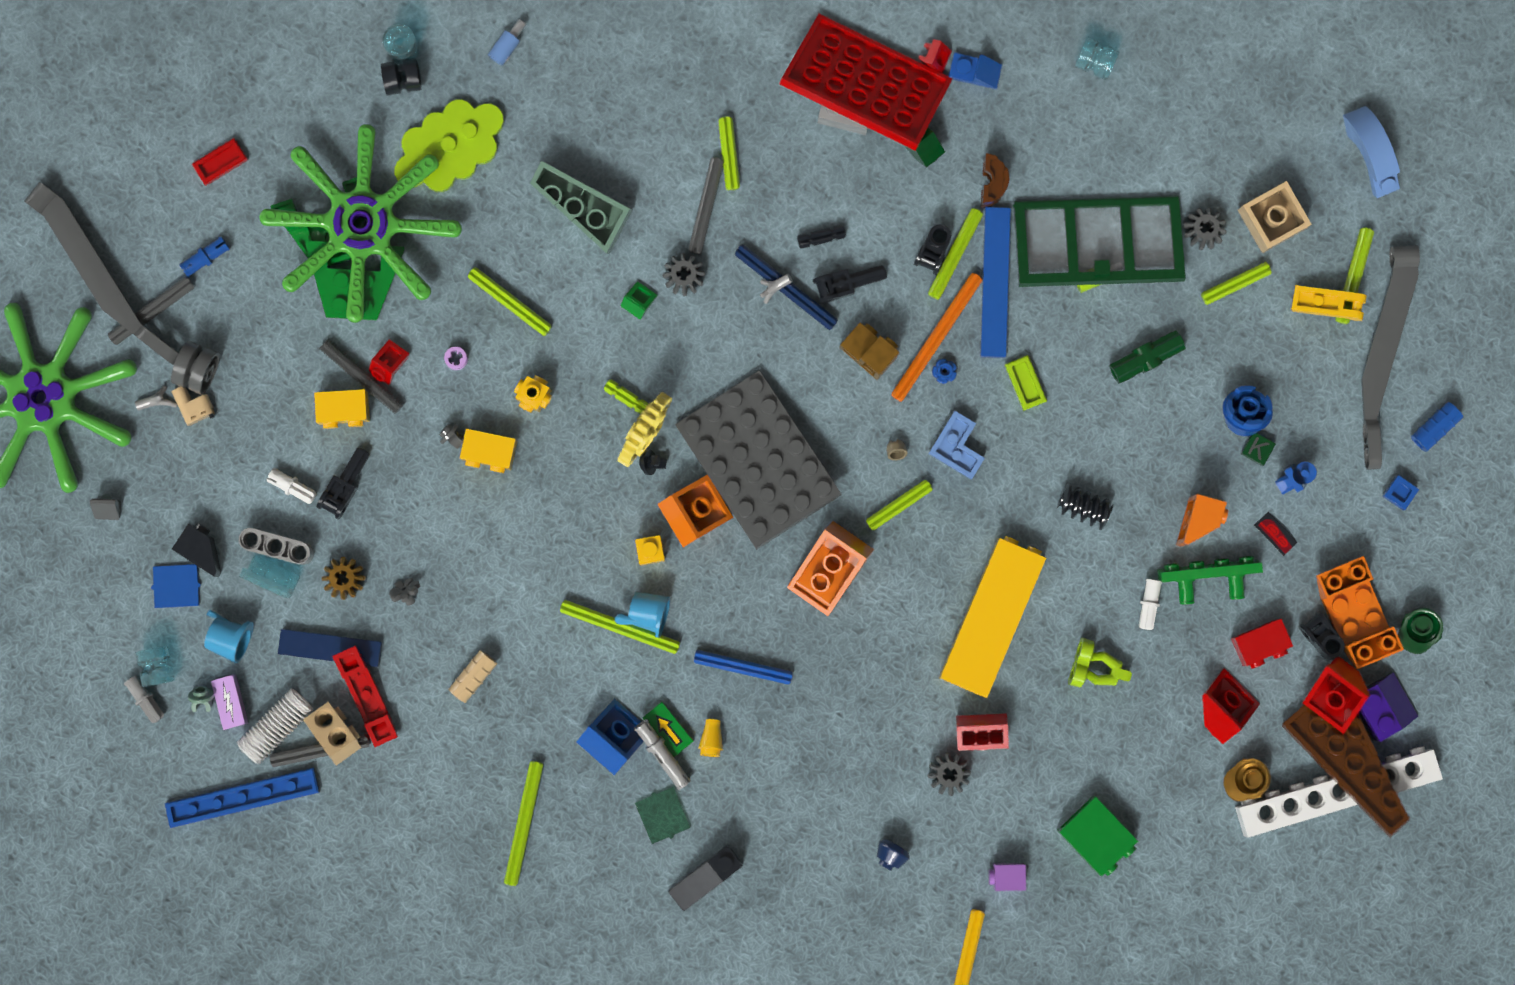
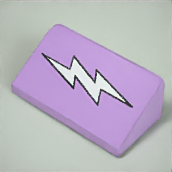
M230 675L211 681L223 730L248 724L237 676Z

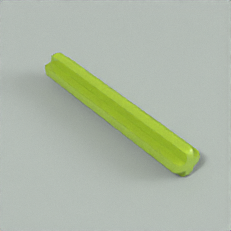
M975 208L970 210L928 291L930 297L937 300L941 298L983 216L980 210Z
M1363 227L1359 231L1343 291L1358 293L1374 235V230ZM1345 301L1344 309L1352 310L1353 302ZM1335 318L1336 322L1341 324H1348L1350 322V319Z
M474 267L469 272L468 278L533 329L543 336L549 333L552 328L550 323L477 267Z

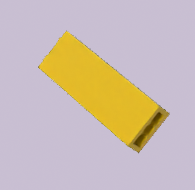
M1005 536L1004 540L1001 538L997 539L939 676L942 680L984 698H987L1046 560L1045 557L1041 556L1042 551L1031 546L1024 549L1018 546L1019 541Z

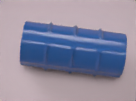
M1447 402L1431 418H1428V421L1419 427L1411 436V439L1421 450L1427 452L1447 432L1455 427L1463 418V415L1452 403Z

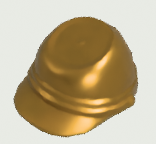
M1244 758L1226 773L1223 781L1227 795L1234 801L1261 798L1271 783V774L1267 765L1260 760Z

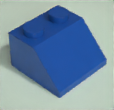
M614 698L589 725L576 743L615 775L644 742L634 730L641 721Z

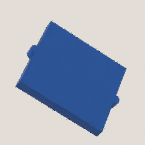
M197 565L153 567L154 585L151 586V589L154 590V608L199 606V587H201V583L198 582Z

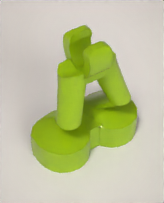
M1083 637L1080 639L1074 657L1075 661L1072 664L1068 678V685L1081 688L1086 679H1088L1094 685L1115 686L1118 679L1122 681L1131 680L1132 672L1121 669L1122 661L1105 651L1094 653V641ZM1103 661L1111 668L1109 674L1097 675L1088 669L1090 662Z

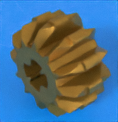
M341 557L340 565L335 559L331 560L334 568L325 566L324 570L330 573V575L322 576V581L330 582L325 585L324 589L328 591L334 588L331 593L333 598H336L340 593L341 600H346L347 591L351 597H356V592L353 588L362 590L363 586L357 584L358 580H366L365 576H357L363 570V567L358 566L354 568L356 564L354 559H351L347 564L346 557ZM344 571H346V577L349 581L348 583L343 582L341 585V579L338 576L339 574H345Z

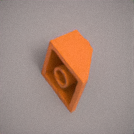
M708 475L657 504L682 547L687 546L734 518Z
M1199 494L1189 497L1176 546L1188 545L1219 528L1221 523L1225 524L1229 511L1225 509L1227 502Z

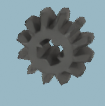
M1207 207L1204 213L1201 208H1198L1195 211L1196 216L1191 213L1187 216L1190 222L1184 223L1183 227L1191 231L1186 232L1184 237H1193L1190 246H1194L1199 242V250H1203L1205 245L1211 250L1214 248V242L1220 244L1223 241L1219 235H1225L1227 230L1220 227L1226 221L1217 220L1220 216L1218 211L1212 216L1211 208ZM1207 224L1210 228L1207 232L1202 233V226Z
M681 253V261L679 262L675 256H672L671 259L674 266L669 263L665 264V268L671 271L663 273V278L670 279L665 283V286L670 288L675 285L673 288V294L675 295L679 292L680 288L682 289L683 296H687V288H690L691 292L695 294L697 290L694 284L702 287L703 281L698 278L705 277V271H697L703 266L702 262H697L693 265L695 256L691 255L689 260L686 261L685 253ZM682 269H687V273H691V275L687 276L686 280H681V276L677 277V274H681Z
M949 752L945 753V762H943L940 756H936L935 759L940 765L937 767L930 763L929 767L936 770V773L927 774L928 778H937V780L931 783V787L935 788L941 784L938 791L939 794H943L946 787H948L949 796L954 794L953 787H956L958 792H963L959 783L962 782L968 785L969 781L962 777L963 775L971 774L970 770L962 771V768L968 764L967 761L964 760L957 764L960 755L955 754L951 761ZM945 768L955 769L956 774H953L955 776L953 780L943 778V774H946L943 772Z

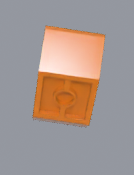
M1364 556L1316 575L1320 599L1332 627L1344 641V652L1356 669L1404 650L1394 626L1389 627L1370 581L1373 580Z

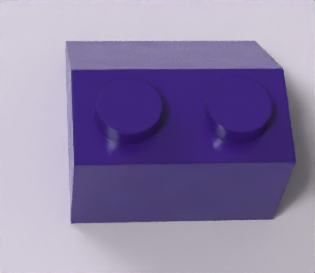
M1394 672L1367 686L1370 697L1358 713L1373 741L1379 742L1404 729L1418 717Z

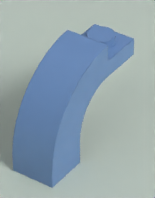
M1367 106L1344 114L1343 118L1347 136L1356 144L1364 158L1373 195L1379 198L1400 189L1397 177L1400 169L1391 142L1377 117Z

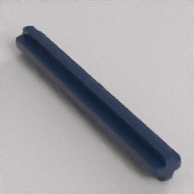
M740 245L736 250L735 256L765 280L774 281L783 276L745 245ZM793 283L779 290L828 330H831L837 324L838 320Z

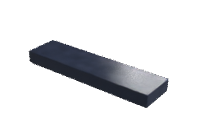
M281 629L278 654L334 661L332 655L356 645L367 666L379 667L382 642Z

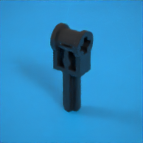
M883 265L849 274L848 269L819 276L813 279V284H816L820 295L819 303L825 304L854 295V288L885 280L887 272Z
M359 447L355 450L340 478L335 475L332 477L327 488L319 498L316 508H323L329 511L338 520L343 516L357 491L353 484L370 456L366 450ZM329 501H331L332 503L336 504L337 507L334 506V505H332V504H330Z

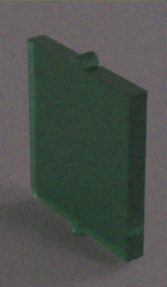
M674 787L657 794L653 792L652 796L635 803L652 844L668 837L672 839L675 834L690 828Z

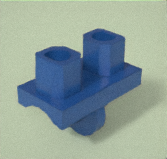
M1307 461L1301 462L1297 466L1292 464L1285 469L1286 474L1278 478L1275 483L1282 495L1294 488L1298 493L1307 486V483L1312 482L1316 478L1317 469L1313 463Z

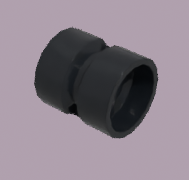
M416 58L402 60L401 64H397L395 61L381 63L382 80L387 96L401 94L402 89H405L407 92L422 90L420 71ZM400 71L406 72V82H402Z

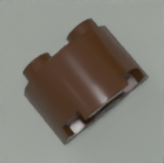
M988 153L983 158L982 176L989 180V184L984 185L983 190H981L980 208L990 207L998 203L1005 194L1010 180L1008 168L1005 167L1004 163L996 155Z

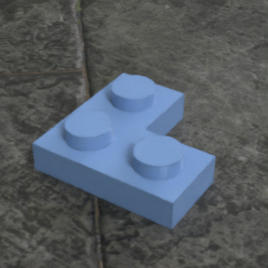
M957 411L953 412L928 453L970 480L973 479L985 459L964 446L976 423Z

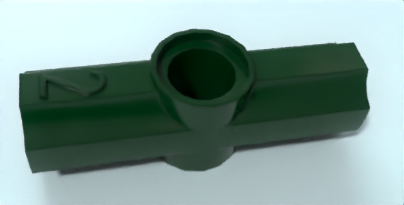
M1175 330L1154 342L1150 341L1134 349L1131 354L1110 364L1109 368L1114 379L1120 384L1141 372L1144 374L1163 364V361L1184 351L1186 347L1181 335Z

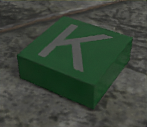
M1255 433L1248 439L1241 455L1264 466L1276 444Z

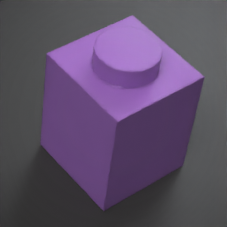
M1024 863L993 864V869L988 870L989 885H993L995 891L1026 890V865Z

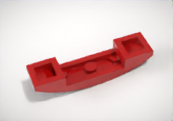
M355 645L332 655L341 677L345 680L364 720V726L374 747L397 738L398 734L390 714L357 646Z

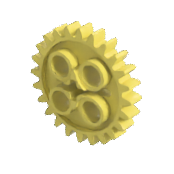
M661 392L653 403L650 402L637 418L636 423L634 422L627 433L624 447L618 457L620 463L629 467L637 456L641 457L653 441L654 436H657L663 426L667 409L671 405L670 403L673 398Z

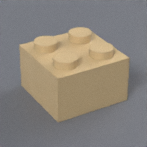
M1287 181L1238 209L1262 254L1312 225Z

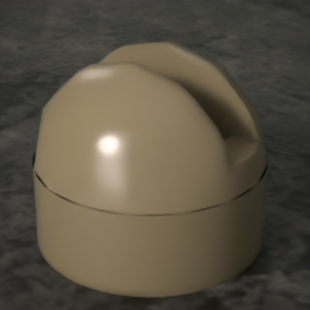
M902 440L889 441L886 451L890 460H901L907 456V448Z

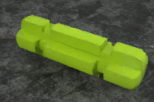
M609 379L604 386V391L611 396L615 395L617 400L631 409L632 407L635 408V411L641 414L649 403L643 399L639 400L637 395L623 386L619 387L617 382Z

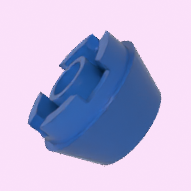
M1254 386L1236 388L1235 391L1227 395L1223 402L1226 425L1233 433L1240 436L1254 435L1267 427L1272 420L1273 407L1271 399L1268 395L1265 397L1262 393L1256 391Z

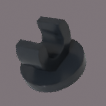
M645 450L639 459V466L646 475H653L656 469H666L667 459H660V456L655 455L652 450Z

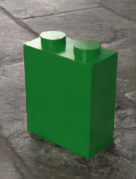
M1092 796L1057 830L1101 877L1104 874L1109 876L1118 867L1116 863L1123 856L1128 858L1136 850L1134 845L1138 842L1095 796Z

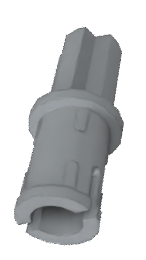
M138 675L133 676L124 683L137 701L135 705L141 707L151 723H156L164 717V713L152 697L154 694L152 692L149 693Z

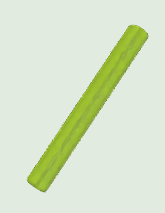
M564 600L561 604L560 612L673 654H676L679 649L680 642L663 635L660 638H656L655 632L635 625H619L615 622L614 617L568 600Z
M531 761L529 763L504 884L516 886L519 881L543 769V763Z

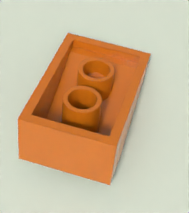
M832 521L823 531L787 588L829 616L874 549Z

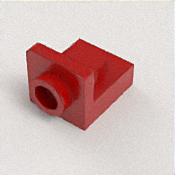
M389 339L372 358L369 372L376 380L383 381L389 385L393 380L394 374L405 363L410 353Z

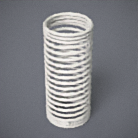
M294 689L286 692V698L281 697L282 701L278 700L279 704H275V707H272L273 711L268 710L269 714L265 713L266 717L262 716V720H259V723H255L256 727L252 726V729H249V733H246V736H242L237 741L240 749L255 763L261 764L265 760L264 757H268V754H271V751L278 747L277 744H281V741H284V738H287V735L294 731L293 728H297V725H300V722H303V719L307 717L306 715H310L313 712L312 706Z

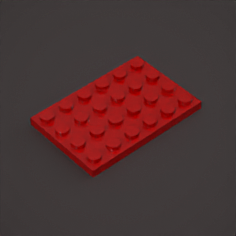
M818 14L783 74L779 85L916 151L953 78L822 14Z

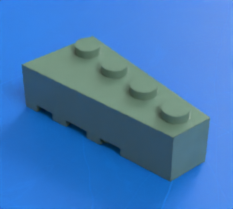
M541 161L530 182L533 187L556 206L605 253L610 254L633 211L632 209Z

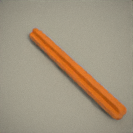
M975 273L970 274L893 390L891 396L900 402L904 400L981 284L982 278Z

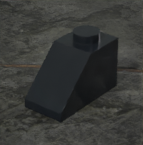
M199 523L196 526L187 524L172 550L210 575L219 577L221 570L214 538L208 535L210 530Z

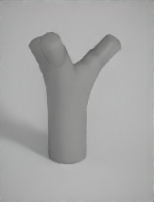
M788 273L774 281L764 279L760 281L761 284L768 286L760 294L762 298L765 297V304H768L774 293L793 282Z
M162 386L157 393L150 397L135 401L138 411L158 405L176 408L177 403L163 398V394L167 390L166 386Z

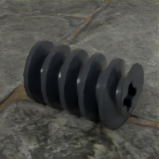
M1068 483L1057 505V508L1059 506L1062 507L1061 515H1065L1068 510H1071V519L1080 514L1081 523L1090 518V526L1092 527L1098 521L1099 530H1102L1113 508V505L1109 507V499H1104L1100 504V495H1095L1090 500V491H1086L1081 496V488L1077 487L1072 492V484Z

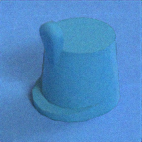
M635 592L628 616L617 614L615 622L619 625H635L655 632V637L660 638L670 607V597Z
M208 610L206 615L215 620L210 625L206 634L205 649L234 663H238L244 656L254 630L253 622L247 621L243 625L228 621L212 610Z

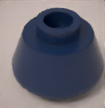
M887 839L879 841L876 857L880 858L878 864L892 871L893 867L899 869L910 859L909 852Z

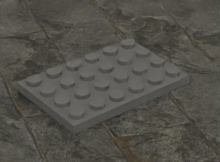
M760 370L675 424L756 550L841 496V492Z

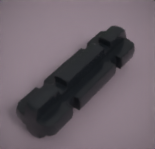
M840 224L833 226V229L828 227L812 231L809 235L807 233L797 236L798 246L803 249L810 247L811 244L815 246L831 242L835 238L836 240L846 237L845 227Z

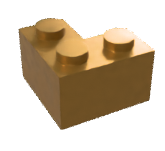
M859 323L840 344L839 348L878 380L898 357V345L889 337L884 339L879 336L878 338L876 336L878 332L868 323L865 326Z

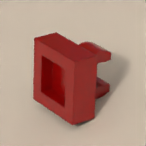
M933 39L932 44H924V47L928 50L927 56H919V59L930 68L943 74L952 51L942 41Z

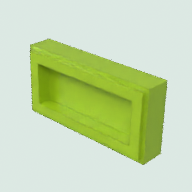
M1028 355L1004 365L1023 411L1047 402Z

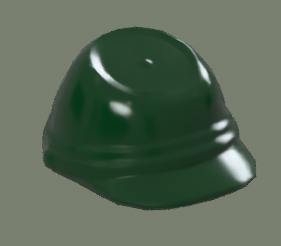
M1421 607L1412 610L1409 614H1405L1398 633L1403 649L1412 654H1422L1429 650L1432 645L1442 638L1443 621L1440 615L1430 608Z

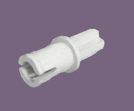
M273 468L268 475L267 482L284 490L286 495L292 494L308 504H311L316 497V492L298 482L297 477L292 478L277 468Z
M1146 579L1143 601H1140L1142 609L1139 628L1152 630L1154 628L1157 607H1160L1158 600L1161 581Z

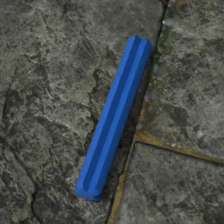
M697 650L694 656L696 664L783 684H790L793 676L791 671Z

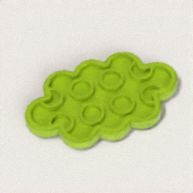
M454 100L445 107L443 113L433 112L428 114L423 120L422 127L411 128L402 137L401 146L405 155L397 161L394 168L397 181L429 154L437 157L439 167L414 188L425 183L429 189L435 192H444L454 185L456 179L470 178L475 173L477 164H487L496 156L497 144L493 137L502 130L504 125V117L501 110L492 104H482L474 109L467 101Z

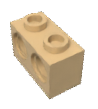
M327 702L303 720L334 764L338 765L361 748L357 742L360 736L352 725L347 728L343 722L347 718L337 706L333 709L331 704ZM332 719L330 725L322 726L326 720ZM346 738L343 744L336 745L339 739Z

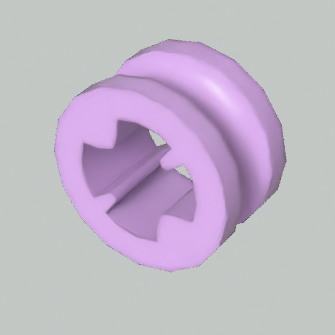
M451 347L446 351L444 360L449 368L461 370L466 366L468 357L466 352L460 347ZM453 352H457L458 355L461 353L463 358L459 359V365H455L454 362L451 364L449 361L453 357Z

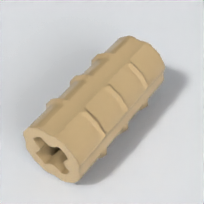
M480 650L448 690L459 700L466 703L498 663Z

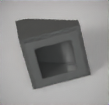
M115 499L90 500V506L95 519H120V501Z

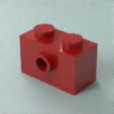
M1007 713L956 716L958 751L1009 748Z

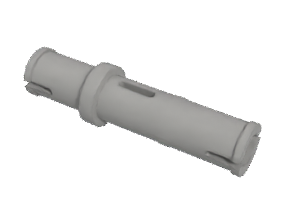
M647 719L640 722L634 730L647 745L646 750L649 753L652 752L678 790L688 785L691 779L688 778L677 760L665 746L663 737L657 735Z

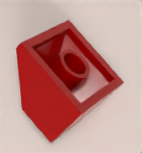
M1338 656L1326 666L1303 701V704L1344 734L1370 697V693L1360 672Z
M1225 668L1220 671L1202 695L1204 726L1215 738L1224 744L1243 729L1260 705Z

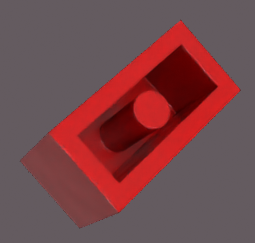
M1281 618L1231 638L1242 666L1250 665L1251 669L1265 664L1264 659L1272 655L1274 659L1287 655V649L1293 647Z

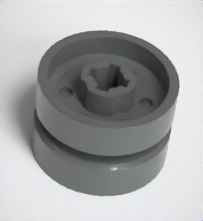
M187 341L181 348L174 363L171 383L183 388L188 386L190 391L203 395L210 387L220 361V353L209 348L203 350L201 345Z

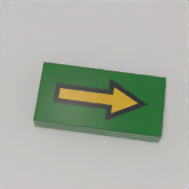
M663 702L643 717V720L647 719L657 735L663 737L665 740L664 744L673 757L693 742L692 738Z

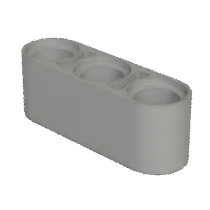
M254 528L244 529L239 535L240 546L251 552L299 565L310 563L314 557L313 548L305 542ZM255 533L258 537V542L255 546L250 547L247 544V537ZM275 540H280L282 549L279 553L275 554L271 550V544ZM303 546L307 551L306 557L303 560H298L295 556V551L298 547Z

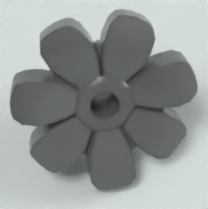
M408 578L404 583L401 580L394 583L395 588H392L389 592L391 600L393 602L401 600L408 606L414 604L415 599L413 595H416L418 588L421 587L419 582Z

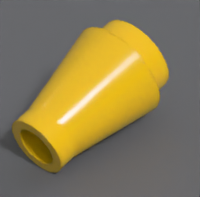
M706 719L698 747L701 756L720 757V753L723 751L720 720Z

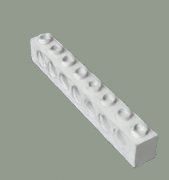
M1424 746L1410 749V754L1401 757L1400 753L1385 757L1386 762L1381 763L1385 769L1390 771V782L1397 793L1443 779L1434 750H1425ZM1409 762L1415 765V772L1411 776H1408L1405 772V766ZM1328 775L1314 778V783L1304 786L1303 782L1290 785L1289 791L1280 793L1279 789L1264 793L1265 798L1259 800L1249 799L1240 801L1241 805L1236 806L1235 809L1243 835L1245 837H1252L1357 804L1344 790L1340 797H1334L1332 788L1337 783L1332 778H1328ZM1312 791H1316L1319 795L1318 802L1314 805H1311L1308 801V795ZM1288 798H1292L1295 803L1294 809L1290 812H1286L1283 806ZM1264 805L1270 808V816L1267 819H1262L1259 815V810Z

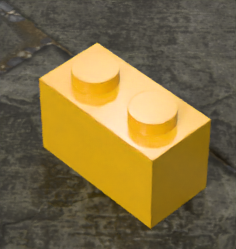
M365 389L314 393L316 423L323 425V429L338 428V424L348 423V427H362L363 422H370L368 391Z
M466 429L460 459L466 461L465 465L469 467L480 468V464L490 466V471L504 473L505 469H512L517 440Z

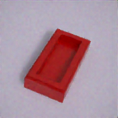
M233 138L192 163V166L204 185L207 186L248 161V158L236 139Z

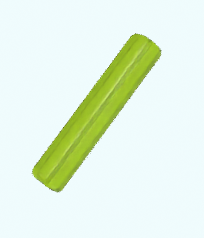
M728 116L721 117L718 123L726 190L732 191L740 188L733 119Z
M1264 262L1201 293V297L1204 303L1209 305L1269 276L1272 273L1271 268L1267 262Z
M923 480L867 518V525L871 530L877 529L933 490L932 486L927 480Z

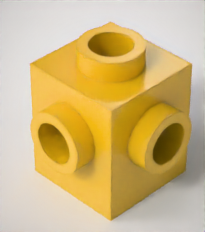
M537 375L533 379L529 376L525 380L521 379L514 390L517 394L515 398L520 402L518 406L532 413L533 409L539 413L542 408L546 409L552 399V395H550L551 389L546 386L548 381ZM531 388L537 390V394L534 397L528 396V391Z

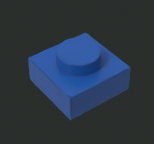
M1397 475L1382 497L1401 510H1406L1419 489Z

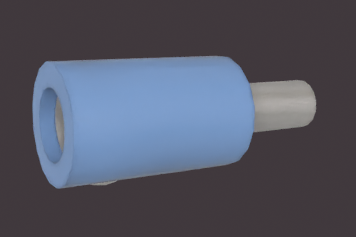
M518 20L510 32L505 30L487 55L503 66L520 41L517 37L526 24Z

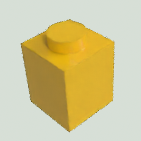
M660 535L635 540L640 566L665 561Z

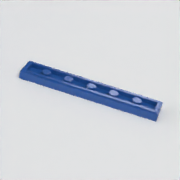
M985 207L980 357L1006 358L1010 208Z
M310 768L165 803L169 826L173 828L319 793L320 791L315 769Z

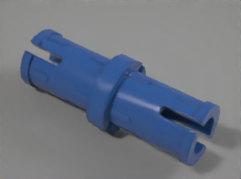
M220 236L204 249L202 247L197 250L198 253L179 265L187 277H190L205 265L210 266L213 264L212 261L229 251L230 248Z

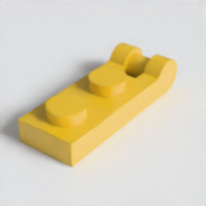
M1296 285L1291 310L1292 312L1363 321L1364 312H1362V306L1366 303L1367 295ZM1345 301L1353 302L1352 310L1344 309Z

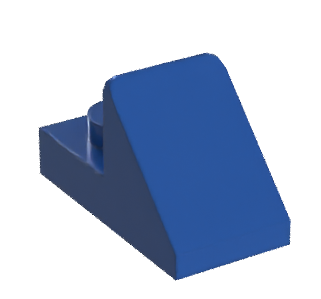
M954 53L949 77L953 78V80L997 89L1002 64L982 54L979 55V58Z

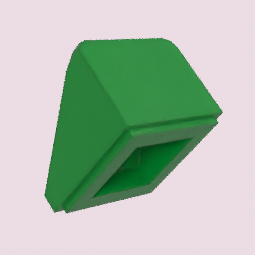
M637 281L624 296L620 306L638 319H641L658 295Z

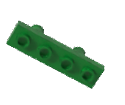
M1254 556L1239 557V561L1229 562V559L1223 558L1215 559L1214 564H1204V561L1189 562V566L1179 567L1177 563L1165 564L1164 569H1157L1158 580L1162 583L1178 582L1179 602L1181 605L1195 603L1193 581L1203 578L1228 577L1230 599H1244L1243 576L1245 574L1263 573L1262 562L1254 559Z

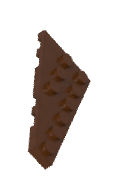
M1303 705L1282 724V727L1389 838L1409 822L1410 818L1397 792L1394 790L1388 774L1377 756L1378 754L1358 716H1356L1348 730L1343 734L1306 705Z

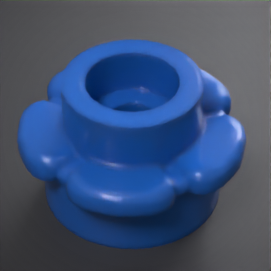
M940 359L936 362V366L932 368V374L939 383L946 384L948 381L951 382L956 378V365L952 361ZM946 369L947 373H943L942 370Z

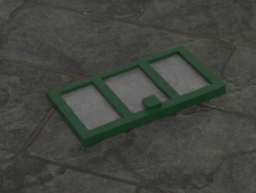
M1179 196L1014 201L1019 287L1184 282L1186 275Z

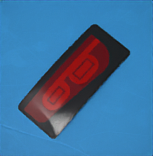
M1269 512L1254 524L1282 556L1298 543Z

